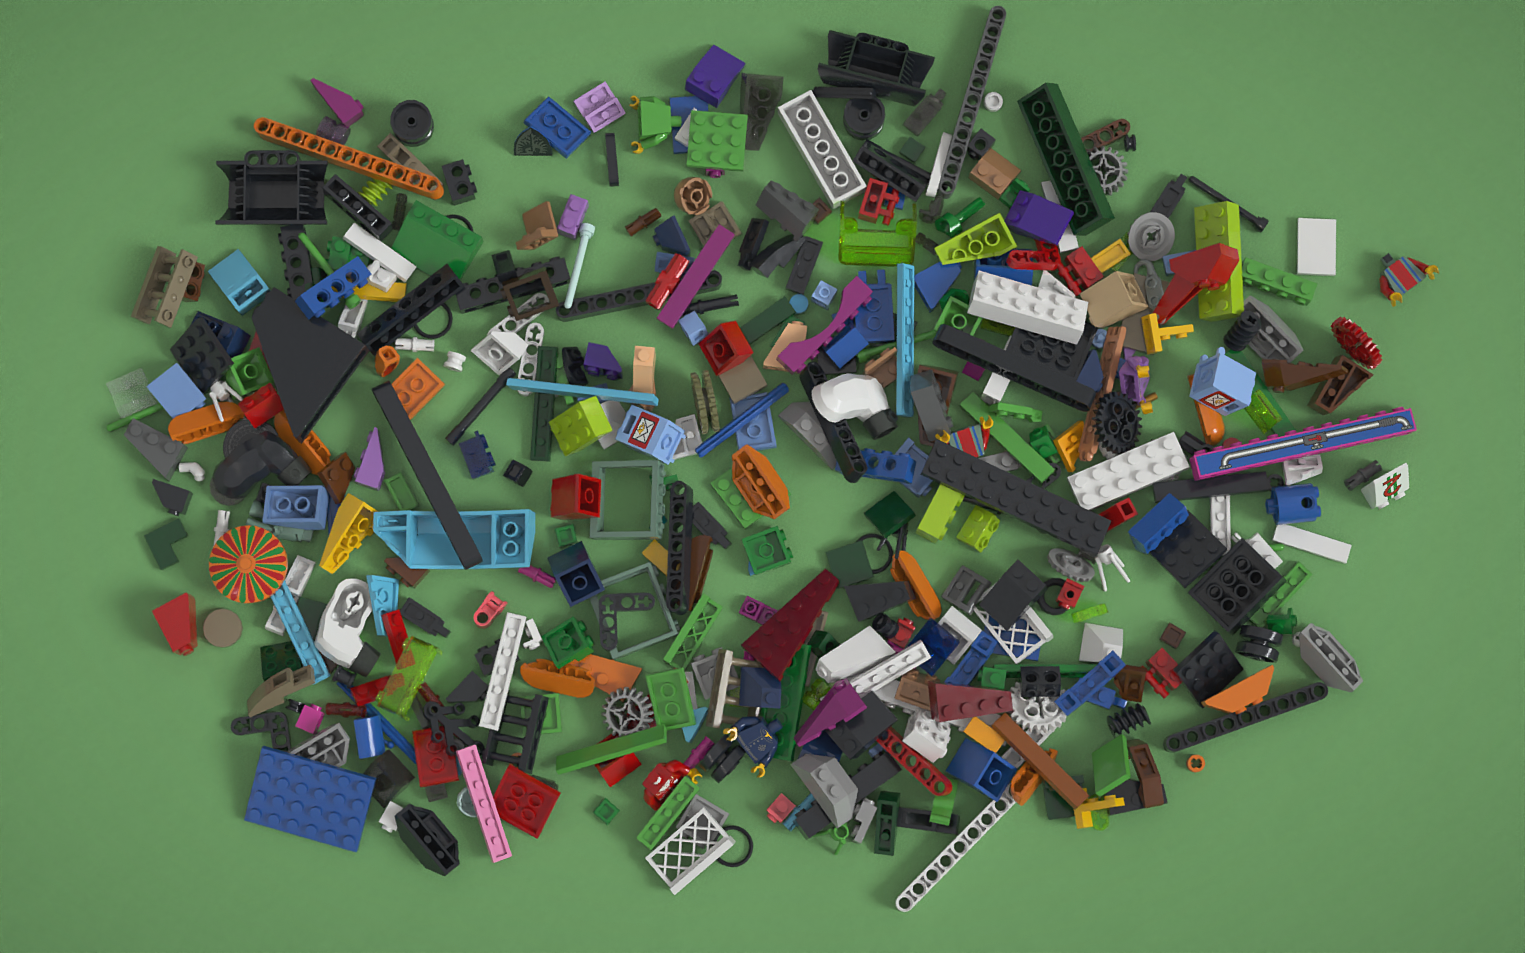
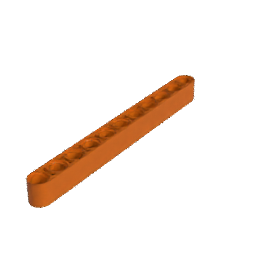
M261 117L254 122V129L263 140L323 161H328V163L431 199H439L444 194L443 186L434 176L268 118ZM284 132L283 136L278 137L280 133ZM298 138H301L298 143H295ZM318 144L316 148L312 149L313 145ZM331 150H335L333 154L328 155ZM348 156H352L350 160L345 161ZM369 162L368 165L362 167L363 163ZM386 168L385 171L379 173L380 169ZM402 173V177L397 179L396 176ZM419 179V183L414 185L413 182ZM436 185L437 188L431 191V187Z

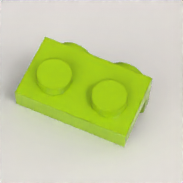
M975 505L956 538L974 547L981 553L987 547L993 533L998 529L1000 520L994 513Z

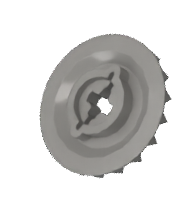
M1147 212L1144 215H1140L1138 219H1134L1135 222L1130 226V231L1127 233L1129 248L1141 260H1159L1173 246L1175 239L1174 227L1171 221L1163 214ZM1148 233H1154L1153 240L1148 239Z
M1054 548L1049 551L1047 556L1048 562L1057 572L1075 581L1088 582L1092 580L1095 571L1091 564L1083 557L1061 548Z

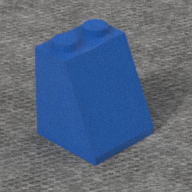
M965 738L946 769V772L957 780L996 802L999 801L1017 771L1016 767L995 752Z

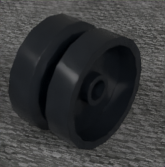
M874 96V99H850L847 102L843 123L850 136L863 141L866 139L870 140L881 132L885 120V107L880 99Z
M406 100L399 103L393 109L390 116V124L396 138L402 144L409 147H418L425 144L432 137L434 121L429 109L422 102Z
M1242 625L1239 635L1246 641L1237 642L1235 652L1253 660L1277 663L1279 652L1272 647L1281 646L1283 635L1261 627Z
M727 734L713 746L698 765L705 772L710 771L716 765L717 767L712 772L711 777L718 784L737 767L740 759L746 753L740 745L735 746L728 752L733 741L726 740L729 737Z

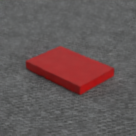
M439 726V730L444 734V739L438 744L431 741V728L412 731L420 788L459 781L456 755L449 756L445 751L447 745L444 726ZM435 734V738L440 740V737ZM450 747V750L455 752L454 748Z

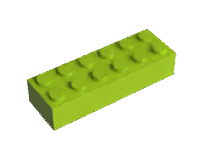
M1223 201L1194 207L1196 250L1221 243L1238 249L1239 262L1226 284L1219 286V289L1213 291L1203 288L1198 293L1199 319L1214 322L1237 318L1244 311L1239 205Z

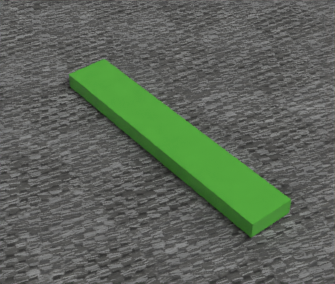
M974 392L960 403V407L980 426L982 424L979 418L983 417L987 421L990 415L993 420L990 436L1040 484L1055 471L1003 419L996 416V413L989 412V406Z
M662 724L556 756V772L560 775L667 743V728Z

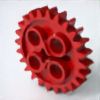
M1340 316L1332 323L1331 331L1334 333L1333 336L1337 338L1336 341L1341 344V348L1345 349L1346 353L1358 364L1361 363L1363 367L1366 366L1367 369L1371 368L1373 370L1381 363L1382 355L1379 353L1380 350L1376 348L1377 345L1372 342V338L1367 336V332H1364L1355 322L1352 323L1350 319L1347 320L1345 317L1342 318Z

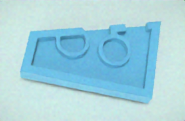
M366 575L377 635L388 637L381 615L398 610L399 579Z

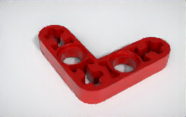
M1034 239L1038 251L1012 250L1006 260L1008 266L1013 269L1052 271L1057 269L1061 258L1057 245ZM1042 244L1049 245L1051 249L1045 248ZM1029 258L1036 259L1038 263L1032 262Z

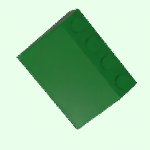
M415 200L391 249L429 276L433 275L445 264H448L461 280L484 241L482 236Z

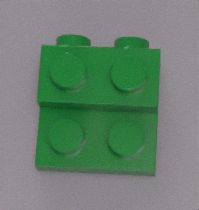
M333 236L332 241H328L327 252H330L329 259L325 260L334 272L357 256L366 267L369 266L370 258L346 242L342 237Z
M778 526L741 539L755 576L791 563L790 559L793 558L790 547L786 548L784 544L786 540L783 529L779 530Z
M574 616L541 636L558 669L574 659L579 662L594 652L592 646L595 643L590 635H586L587 627L582 620H577Z

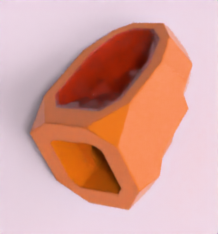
M386 345L377 351L375 369L376 373L381 377L392 373L400 361V355L393 347Z

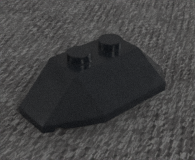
M408 804L395 815L401 840L426 869L446 876L460 864L458 859V841L433 811Z

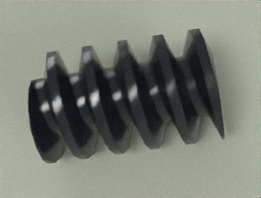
M1243 311L1224 336V344L1233 351H1243L1260 330L1262 325L1260 318L1252 311Z
M1139 703L1135 704V709L1129 706L1128 712L1122 709L1121 716L1115 712L1114 719L1110 715L1107 716V724L1114 738L1115 733L1121 735L1122 730L1129 734V727L1136 731V724L1143 728V721H1146L1149 725L1151 724L1145 707Z

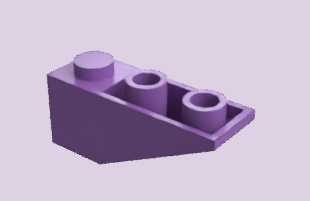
M374 427L373 432L370 431L368 434L367 442L369 444L367 449L362 451L360 457L362 463L360 468H356L354 478H356L355 482L357 484L379 491L386 473L380 432Z

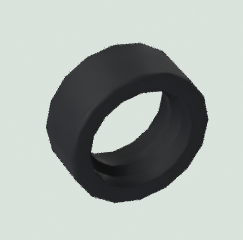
M1051 578L1045 581L1044 584H1046L1047 589L1053 585L1062 587L1065 580ZM1068 591L1067 597L1072 598L1073 593ZM1044 594L1037 600L1040 608L1047 614L1061 615L1068 611L1062 607H1050L1045 601Z

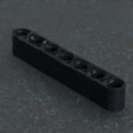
M809 362L799 376L801 384L844 478L850 483H857L867 471V464L846 419L836 423L830 422L815 407L812 400V390L814 386L828 380L820 364Z
M683 481L674 482L670 489L666 606L668 610L677 615L687 613L690 597L693 489ZM685 488L683 494L679 495V491ZM684 506L683 512L679 514V509ZM683 525V530L678 533V528ZM682 544V549L677 552V547ZM682 563L680 570L677 571V565ZM681 582L680 588L676 590L677 583ZM680 601V606L675 609V604Z

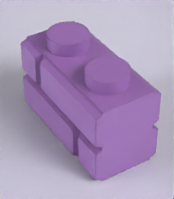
M570 194L557 227L558 234L576 240L580 225L589 207L588 200Z

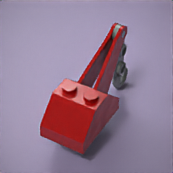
M1217 243L1169 259L1170 269L1175 275L1164 293L1161 279L1155 272L1153 264L1146 259L1137 262L1134 267V273L1138 274V269L1142 265L1147 268L1145 280L1147 301L1149 307L1154 310L1152 314L1156 313L1158 325H1164L1203 288L1213 291L1219 289V286L1226 284L1239 262L1238 249Z

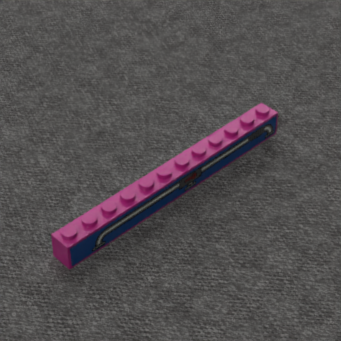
M1398 407L1393 409L1391 413L1380 411L1372 417H1368V414L1358 416L1357 420L1350 421V418L1343 419L1336 425L1329 422L1322 424L1321 428L1317 429L1314 426L1304 428L1303 432L1299 433L1296 430L1285 432V436L1278 437V434L1267 436V440L1260 441V438L1249 440V443L1242 445V442L1231 444L1230 448L1224 449V446L1212 448V451L1207 453L1205 450L1194 452V456L1189 458L1194 480L1197 481L1403 436L1415 432L1417 428L1411 408L1404 410V407Z

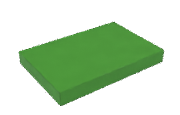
M684 667L645 675L657 726L664 724L667 730L696 725Z
M1123 734L1092 752L1095 792L1098 796L1106 794L1131 778L1127 740Z

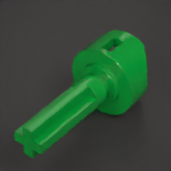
M979 197L955 215L946 212L935 221L937 231L945 233L950 238L962 232L961 224L984 207L985 202Z

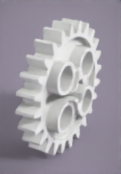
M1015 682V688L1011 687L1013 711H1008L1007 713L1011 714L1013 720L1016 719L1018 725L1022 724L1023 730L1027 727L1029 728V733L1034 729L1037 735H1039L1040 730L1047 734L1048 728L1054 732L1055 726L1060 728L1062 722L1065 723L1066 714L1054 702L1059 697H1027L1029 699H1024L1021 697L1020 683ZM1065 689L1060 691V696L1066 691Z

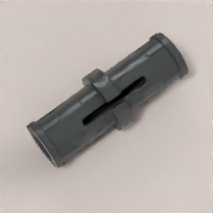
M1374 460L1365 468L1358 469L1356 474L1344 480L1345 486L1349 485L1348 489L1351 491L1361 483H1366L1370 477L1382 470L1381 465H1376L1379 462Z

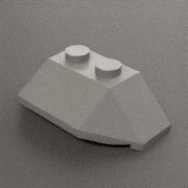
M1248 296L1244 300V311L1254 312L1260 318L1262 324L1260 330L1248 345L1262 359L1287 360V363H1291L1303 351L1296 334L1268 305L1252 296Z
M791 403L778 417L832 470L836 466L837 460L811 403Z
M1310 623L1299 633L1301 658L1326 686L1352 693L1363 682L1356 661L1329 631Z
M336 723L297 744L288 753L340 767L346 763L350 738L341 724Z
M805 754L791 764L836 828H839L853 818L858 788L835 757Z

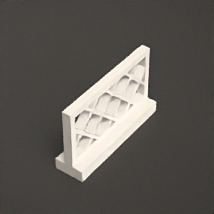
M994 585L982 594L977 603L985 598ZM976 606L973 608L974 612L1015 664L1020 663L1044 643L1053 639V634L1031 607L1020 618L1026 620L1027 629H1015V623L1013 628L1008 630L1012 631L1011 642L1003 641L1000 638L1001 630L1005 629L1000 624L999 627L991 626L988 623L989 614L987 612L979 611ZM1015 632L1026 633L1025 643L1014 642ZM1028 633L1037 634L1041 640L1035 645L1027 644ZM1013 645L1024 646V652L1018 658L1012 653Z
M703 807L646 856L645 859L667 883L671 892L676 895L732 847L736 841L724 831L706 808ZM704 814L707 817L708 827L697 826V818L700 815ZM685 828L694 829L693 839H682ZM697 829L708 830L707 841L696 840ZM710 831H719L723 838L719 841H710ZM670 841H679V852L668 851V843ZM682 842H692L693 852H682ZM696 843L707 844V850L704 854L695 853ZM656 853L665 854L664 865L656 864L652 857ZM668 854L678 855V866L667 865ZM681 855L692 856V864L689 867L681 866ZM667 868L678 869L677 877L673 881L666 875Z

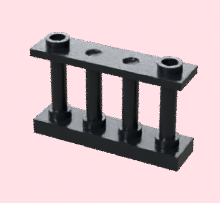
M508 690L499 730L490 729L486 748L482 752V763L493 766L494 760L517 765L518 769L525 773L532 774L549 698L535 694V697L530 700L510 696V690ZM507 703L530 707V717L525 719L506 715ZM506 722L525 726L527 728L526 737L520 738L501 734L502 723ZM498 741L522 746L521 756L515 757L496 753Z

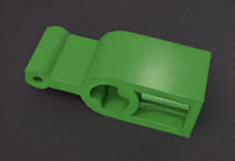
M948 778L953 786L951 793L946 796L935 795L929 822L949 826L959 780ZM940 782L938 790L943 792L945 786L943 782Z

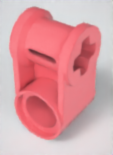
M493 591L487 595L482 605L474 614L475 624L479 628H488L508 604V602H503L495 596ZM481 614L487 615V622L479 623L477 621L478 616Z

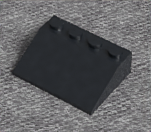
M1241 538L1188 593L1233 636L1287 580L1248 542Z

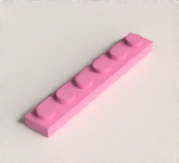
M471 745L457 750L456 754L491 861L495 863L509 858L512 854L476 745Z

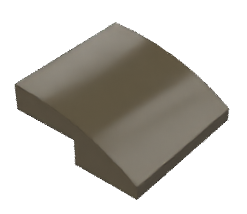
M723 201L689 220L703 246H705L719 224L735 234L733 239L742 234Z

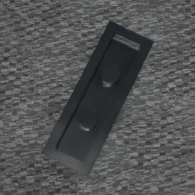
M805 236L807 239L801 246L786 285V290L804 295L823 245L822 241Z

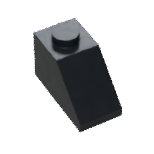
M153 479L152 484L163 507L168 509V513L178 517L179 514L186 515L193 493L189 490Z
M471 671L446 700L449 703L483 701L486 699L489 686Z

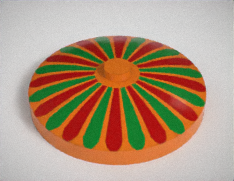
M250 525L236 527L223 534L215 543L209 558V572L215 587L225 597L239 603H257L271 597L283 584L288 569L287 554L280 540L268 530Z

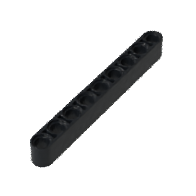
M712 270L696 295L719 290L722 285L721 274L716 270ZM711 277H716L719 282L717 284H710L708 280ZM654 282L573 299L571 308H568L570 312L566 316L559 313L562 308H565V301H562L556 307V314L560 321L569 322L649 305L645 301L656 284ZM641 292L644 294V298L637 300L634 298V295ZM671 293L669 294V296H668V298L666 299V301H668L669 298L671 297V295H672ZM619 296L626 298L622 304H618L615 300ZM604 300L607 302V305L604 308H600L597 306V302ZM581 304L588 305V309L585 312L578 310Z
M941 324L932 341L935 347L1077 410L1083 412L1090 411L1095 399L1096 391L949 325Z
M1317 682L1247 707V710L1243 712L1250 716L1248 723L1244 722L1241 718L1243 712L1237 715L1234 712L1172 734L1165 738L1163 746L1170 753L1189 748L1322 700L1328 695V687L1324 683ZM1316 686L1322 690L1320 697L1314 694ZM1297 693H1301L1303 695V703L1297 702ZM1280 699L1286 703L1284 710L1278 707L1277 703ZM1261 706H1265L1268 709L1267 716L1260 714L1259 709ZM1225 719H1229L1232 722L1231 729H1226L1223 726ZM1207 725L1212 726L1214 729L1212 736L1207 735L1205 732ZM1188 732H1193L1196 735L1194 742L1188 741ZM1171 738L1178 742L1176 749L1169 746Z

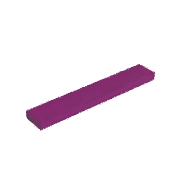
M720 224L717 226L658 315V321L673 330L735 237L734 233Z

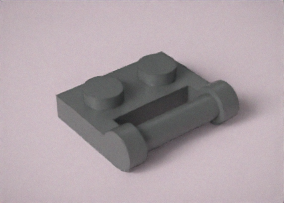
M962 565L941 597L971 616L974 606L986 588H989L992 583ZM976 581L979 582L980 585L968 603H962Z

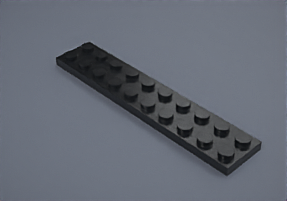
M938 439L935 440L920 474L1093 556L1098 554L1111 523V520Z

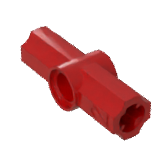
M675 253L666 269L662 270L655 282L656 285L645 301L654 309L660 310L669 294H672L679 284L680 277L689 264L685 257Z

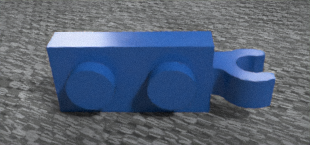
M1104 686L1087 700V702L1108 710L1111 705L1124 709L1127 704L1126 700L1114 697L1115 690Z

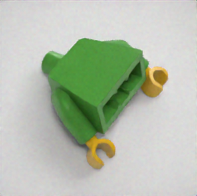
M631 96L630 99L636 101L635 104H630V106L637 110L638 139L641 141V143L636 141L631 143V146L638 145V149L633 151V153L640 154L643 152V149L658 145L666 140L667 136L671 133L672 127H681V116H671V107L655 96L640 97V99L636 96Z

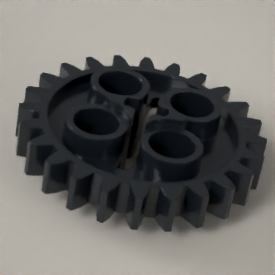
M1121 391L1103 394L1104 397L1099 398L1100 402L1095 403L1098 408L1093 410L1096 417H1092V420L1096 423L1092 427L1097 429L1094 435H1099L1097 442H1102L1101 447H1107L1106 451H1112V454L1130 451L1131 448L1135 447L1134 442H1139L1137 436L1141 435L1138 431V428H1142V425L1139 424L1142 418L1138 417L1140 410H1135L1137 404H1132L1133 398H1128V394H1123Z

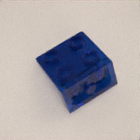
M478 430L474 432L476 437L459 443L473 480L494 472L493 466L496 465L491 452L486 451L489 446L484 434L480 435Z
M930 618L907 647L919 640L923 642L931 658L918 666L933 676L959 645L960 641Z

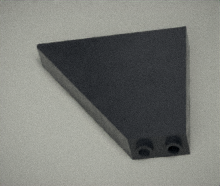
M273 287L271 291L266 293L261 305L255 308L251 318L293 436L302 444L369 350L365 344L321 316L318 318L314 316L308 320L293 298Z

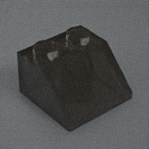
M390 749L376 758L363 773L364 775L376 778L372 796L383 808L388 806L389 802L393 801L415 779L413 774Z

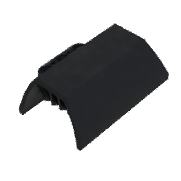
M829 30L828 65L819 63L817 70L824 84L836 87L874 88L878 98L914 107L925 97L926 90L920 89L931 69L935 57L910 51L905 43L867 33H859L855 37Z
M252 150L245 154L244 161H216V165L225 173L229 180L228 209L219 220H215L216 225H327L322 187L324 186L328 161H302L298 153L292 150ZM252 157L259 158L255 165L250 164ZM271 157H277V162L273 165H270L269 159ZM296 157L297 161L295 164L290 165L288 164V159Z

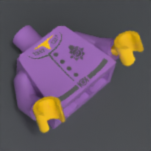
M1130 356L1119 371L1121 392L1128 394V398H1133L1132 401H1136L1141 406L1143 414L1153 413L1151 401L1146 402L1143 396L1150 379L1149 359L1145 356Z

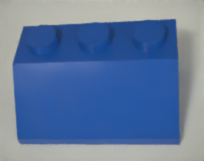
M1012 249V250H1030V251H1032V249ZM1010 250L1000 256L974 260V281L978 271H983L1032 286L1033 270L1009 267L1006 260L1012 251Z
M1170 493L1165 496L1128 531L1135 549L1145 554L1156 549L1165 537L1171 535L1179 524L1185 522L1189 516L1186 506Z

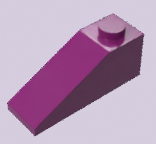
M315 78L310 80L314 88L346 129L364 116L362 111L364 107L358 99L354 101L350 95Z

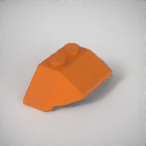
M747 444L732 455V480L753 512L776 519L790 509L788 489L766 456Z
M1270 665L1202 701V705L1228 714L1234 712L1236 715L1247 710L1245 706L1252 703L1254 706L1264 701L1262 697L1268 693L1274 666Z

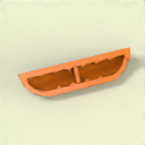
M1194 374L1187 376L1190 389L1192 387ZM1194 400L1205 443L1214 447L1220 443L1225 433L1222 415Z
M219 402L218 404L224 419L223 422L220 421L216 408L212 404L176 416L171 420L168 431L173 441L177 440L183 444H189L229 431L240 418L243 419L244 413L239 405L233 402Z
M285 410L275 415L274 425L279 437L291 446L298 457L301 456L311 468L312 474L318 475L317 473L330 463L329 457L331 454L328 448L313 430H311L302 444L299 443L293 436Z
M900 551L898 559H895L894 554L890 571L895 582L909 581L916 599L908 602L914 614L928 621L938 618L942 612L940 601L915 558L906 551Z
M536 659V662L524 663L520 667L523 679L529 685L538 689L584 698L591 695L595 687V678L589 674V670L582 667L566 664L558 669L553 661L546 659Z
M1049 748V751L1045 752L1055 761L1058 751ZM1027 762L1023 764L1012 778L1010 785L1011 795L1020 806L1027 802L1044 780Z

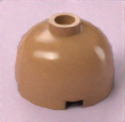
M687 177L677 184L674 190V201L681 211L687 214L699 215L704 213L710 206L708 203L710 198H712V190L706 180L699 177Z

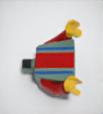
M1390 253L1380 259L1386 267L1380 274V292L1388 300H1391V305L1395 307L1396 300L1402 303V295L1427 277L1425 274H1428L1429 279H1435L1432 273L1436 272L1439 274L1438 267L1435 265L1429 266L1405 256L1395 261Z
M990 415L987 421L980 417L981 426L980 424H973L953 431L951 435L943 430L944 434L942 437L938 434L935 437L974 457L984 455V450L987 449L993 420Z

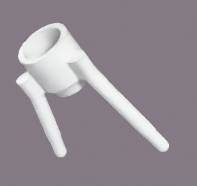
M218 381L210 388L211 393L209 395L213 400L220 421L223 422L224 419L217 399L233 402L229 397V392L240 401H243V398L229 387L226 381Z
M1108 544L1101 546L1094 559L1098 565L1103 591L1106 592L1107 587L1102 563L1108 565L1113 562L1126 582L1129 583L1130 579L1122 569L1125 565L1114 553L1111 546Z

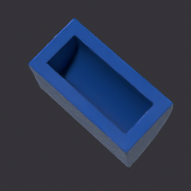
M850 323L834 336L826 347L823 346L822 348L836 365L841 368L869 343L855 326Z
M380 714L362 716L355 719L354 727L359 759L386 753Z

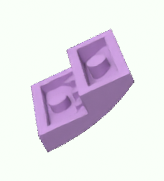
M606 81L573 101L593 133L626 114Z

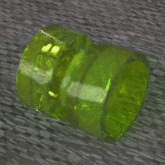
M819 678L811 685L812 690L806 691L803 697V703L813 711L821 702L820 698L825 696L831 689L829 685Z

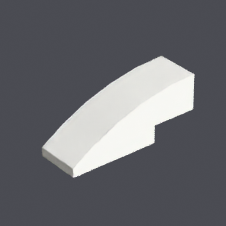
M361 299L362 301L351 310L345 305L338 322V328L355 339L358 337L357 333L360 331L368 300Z

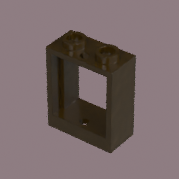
M545 267L502 282L503 288L500 291L503 299H508L510 306H507L510 317L514 316L516 321L559 306ZM541 277L549 302L518 313L509 289Z

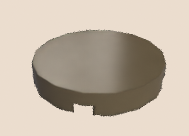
M219 609L210 613L205 619L203 631L208 642L216 647L225 648L232 646L240 639L243 626L237 614L231 610Z

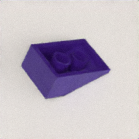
M713 45L687 78L685 90L717 108L746 63Z
M1020 190L1004 222L1015 234L1058 245L1074 212L1038 195Z

